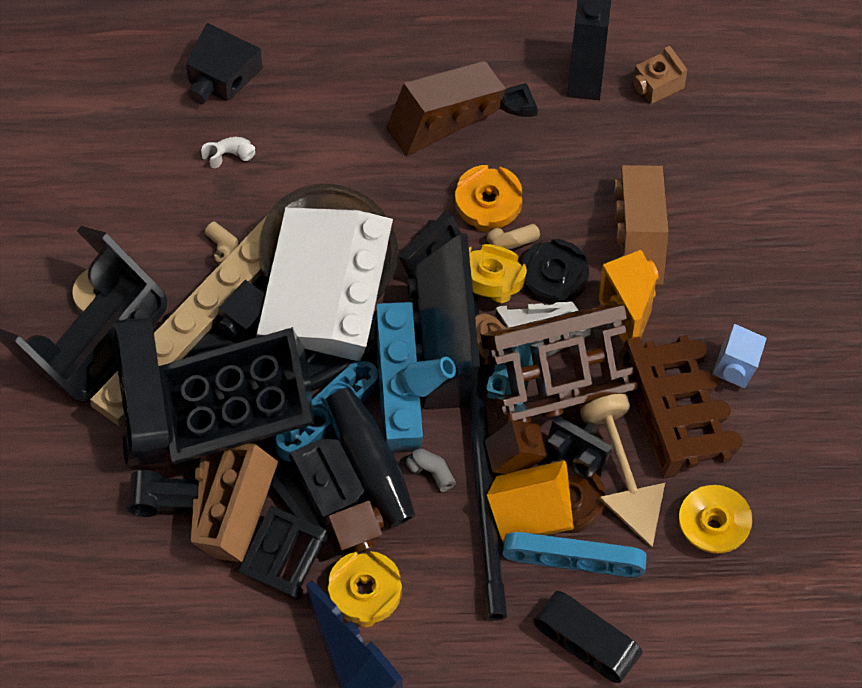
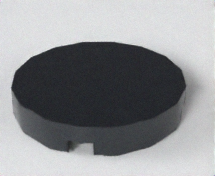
M551 239V242L534 244L525 253L521 262V266L523 267L525 264L527 269L524 281L526 291L535 299L548 304L569 302L576 299L585 290L589 280V266L583 251L573 243L561 239Z

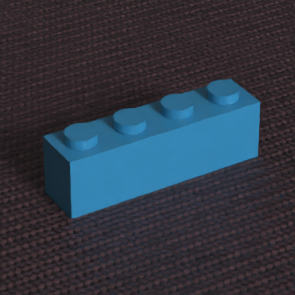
M412 302L376 304L374 324L383 436L391 452L413 451L421 448L423 440L420 396L409 394L402 382L403 372L407 369L408 365L417 362Z

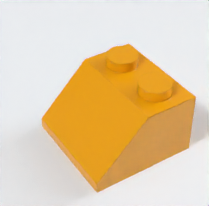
M642 250L605 263L602 268L599 292L601 305L613 303L625 306L627 319L621 320L622 325H625L626 333L618 334L623 344L629 338L640 337L641 339L651 314L653 298L656 296L655 286L656 280L659 279L658 271L652 260L647 261Z

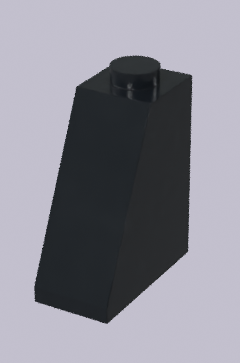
M577 0L567 97L600 101L611 0Z

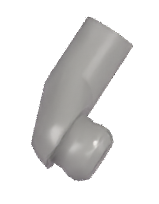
M425 449L413 450L412 455L407 457L406 465L409 470L415 473H420L423 469L431 472L441 492L448 491L456 485V481L442 457Z

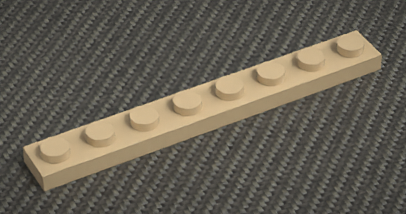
M271 211L157 329L154 337L159 366L183 359L216 324L218 308L245 279L253 285L272 265L283 220L281 217ZM117 371L90 400L91 406L119 426L124 421Z

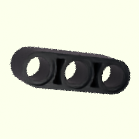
M555 591L533 619L534 625L541 633L614 683H621L643 654L642 649L634 640L561 591Z

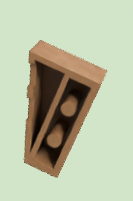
M622 165L621 179L614 180V199H620V201H616L615 219L621 222L617 223V244H621V257L642 250L647 261L652 260L657 268L659 279L656 280V284L663 285L668 242L663 166Z
M249 443L201 457L200 467L196 468L195 479L199 481L198 499L193 500L191 543L215 559L243 563L278 461L256 444Z

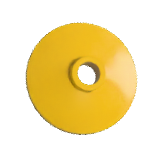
M707 485L692 491L684 499L679 512V524L685 538L696 548L709 553H726L738 548L748 538L752 528V513L746 500L733 489L721 485ZM714 520L719 522L721 526L713 528L708 525V522Z

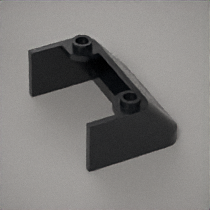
M80 226L77 232L99 253L88 269L89 282L99 294L57 344L42 335H34L24 341L19 335L0 329V342L26 367L70 398L85 402L89 401L117 371L113 341L114 320L151 318L152 325L154 326L167 308V297L164 291L106 232Z

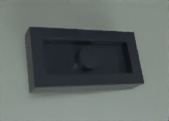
M443 212L436 221L429 220L417 232L418 237L398 256L409 278H413L418 263L461 233L452 214Z

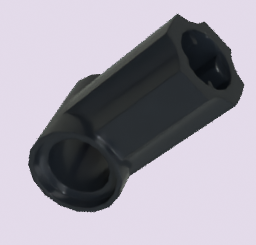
M147 470L133 472L130 479L127 510L129 513L140 517L156 516L159 514V511L193 513V500L198 499L199 481L194 479L163 478L162 475Z

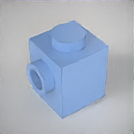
M734 324L721 346L713 375L745 388L758 368L767 338Z

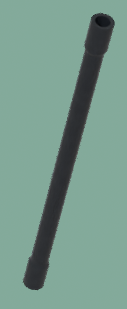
M473 292L476 317L479 315L478 294ZM479 356L480 368L468 399L484 580L482 590L485 619L488 621H500L507 618L505 587L502 583L497 525L487 498V494L493 484V476L485 445L489 432L483 366Z

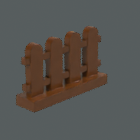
M687 335L679 336L677 343L655 346L654 341L645 342L643 346L640 337L626 339L619 354L622 366L633 367L634 374L631 375L633 381H637L638 389L631 390L662 479L676 477L683 463H686L689 469L697 467L699 464L698 460L720 457L722 462L731 461L732 454L737 453L742 445V437L737 432H723L721 423H724L730 415V406L723 400L711 401L709 393L716 389L719 377L713 375L712 370L700 371L697 364L704 360L708 352L707 346L700 340L689 341ZM686 365L688 373L667 376L664 369ZM697 395L700 402L678 407L675 399ZM709 426L711 434L689 437L687 429Z

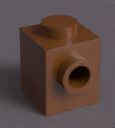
M511 420L485 440L491 468L494 473L508 474L529 469L547 457L538 424Z
M370 501L329 515L323 519L326 530L331 533L330 541L335 554L353 548L354 552L360 553L374 547L373 540L383 535L380 529L384 527L382 516L377 507L372 508Z

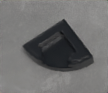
M527 83L506 88L500 102V106L504 110L522 117L537 116L538 108Z

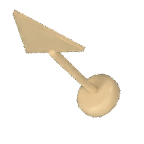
M612 394L598 398L580 409V415L586 424L590 422L596 425L606 424L628 491L602 496L599 499L652 548L665 483L637 489L614 420L628 412L629 400L625 394Z

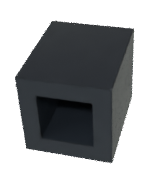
M245 279L218 308L216 323L219 329L229 338L236 337L240 342L246 341L259 326L265 294Z

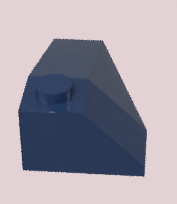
M313 580L306 584L307 598L338 687L403 688V678L373 642L366 645L360 635L359 628L352 621L345 625L342 622L343 616L337 605Z

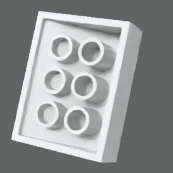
M285 208L256 337L293 327L305 349L360 362L367 346L393 219L359 210Z

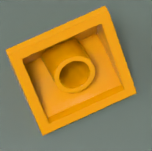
M565 460L496 476L487 494V498L503 543L506 534L511 532L550 535L574 529L567 463Z

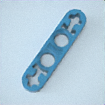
M363 360L350 364L312 399L313 416L323 418L325 423L320 427L307 426L276 435L275 450L277 455L281 459L291 462L289 458L290 452L321 438L324 439L334 430L325 399L340 389L351 387L363 403L377 388V368L372 363ZM356 376L362 378L355 384ZM298 438V446L295 444L285 445V441L292 443Z
M523 532L506 534L502 553L506 559L519 563L624 577H640L644 575L647 561L646 552L639 548Z

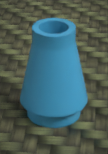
M449 357L410 363L402 375L404 388L413 396L425 397L447 379L452 378L456 373V367Z

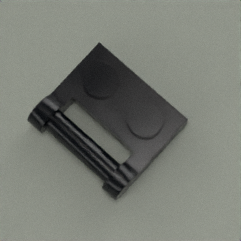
M271 505L239 572L295 600H299L304 591L301 587L322 544H327L331 533ZM303 533L309 536V539L289 580L286 581L279 578L300 534Z

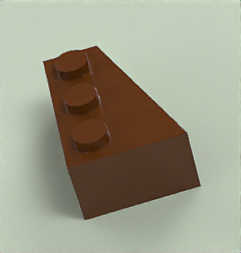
M486 61L405 82L386 129L407 157L496 112L500 107V102L506 88Z

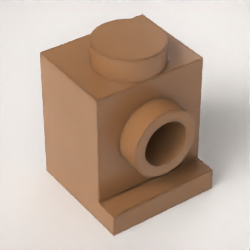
M668 46L664 48V52L635 65L634 77L632 79L633 85L640 95L644 94L649 103L653 104L684 89L688 69L673 49Z

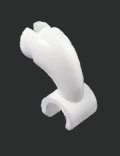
M229 137L217 143L208 142L204 144L201 149L202 159L214 155L210 158L209 162L210 167L216 169L222 164V154L232 153L239 156L241 160L248 161L255 155V147L250 144L249 140L243 137Z

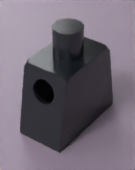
M207 23L186 65L188 81L193 85L188 91L189 97L198 104H204L211 94L225 101L231 100L263 68L261 48Z

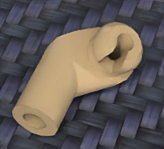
M215 221L211 222L205 229V235L217 244L214 259L220 265L238 246V239Z
M535 224L506 233L500 228H495L488 233L487 241L491 245L501 246L510 250L538 240L540 231Z

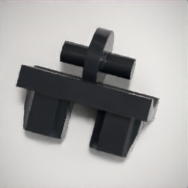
M557 415L552 421L544 447L548 459L555 462L559 461L563 456L573 461L571 468L574 474L587 479L593 473H596L599 477L604 474L613 446L596 437L598 425L593 422L588 423L582 429Z

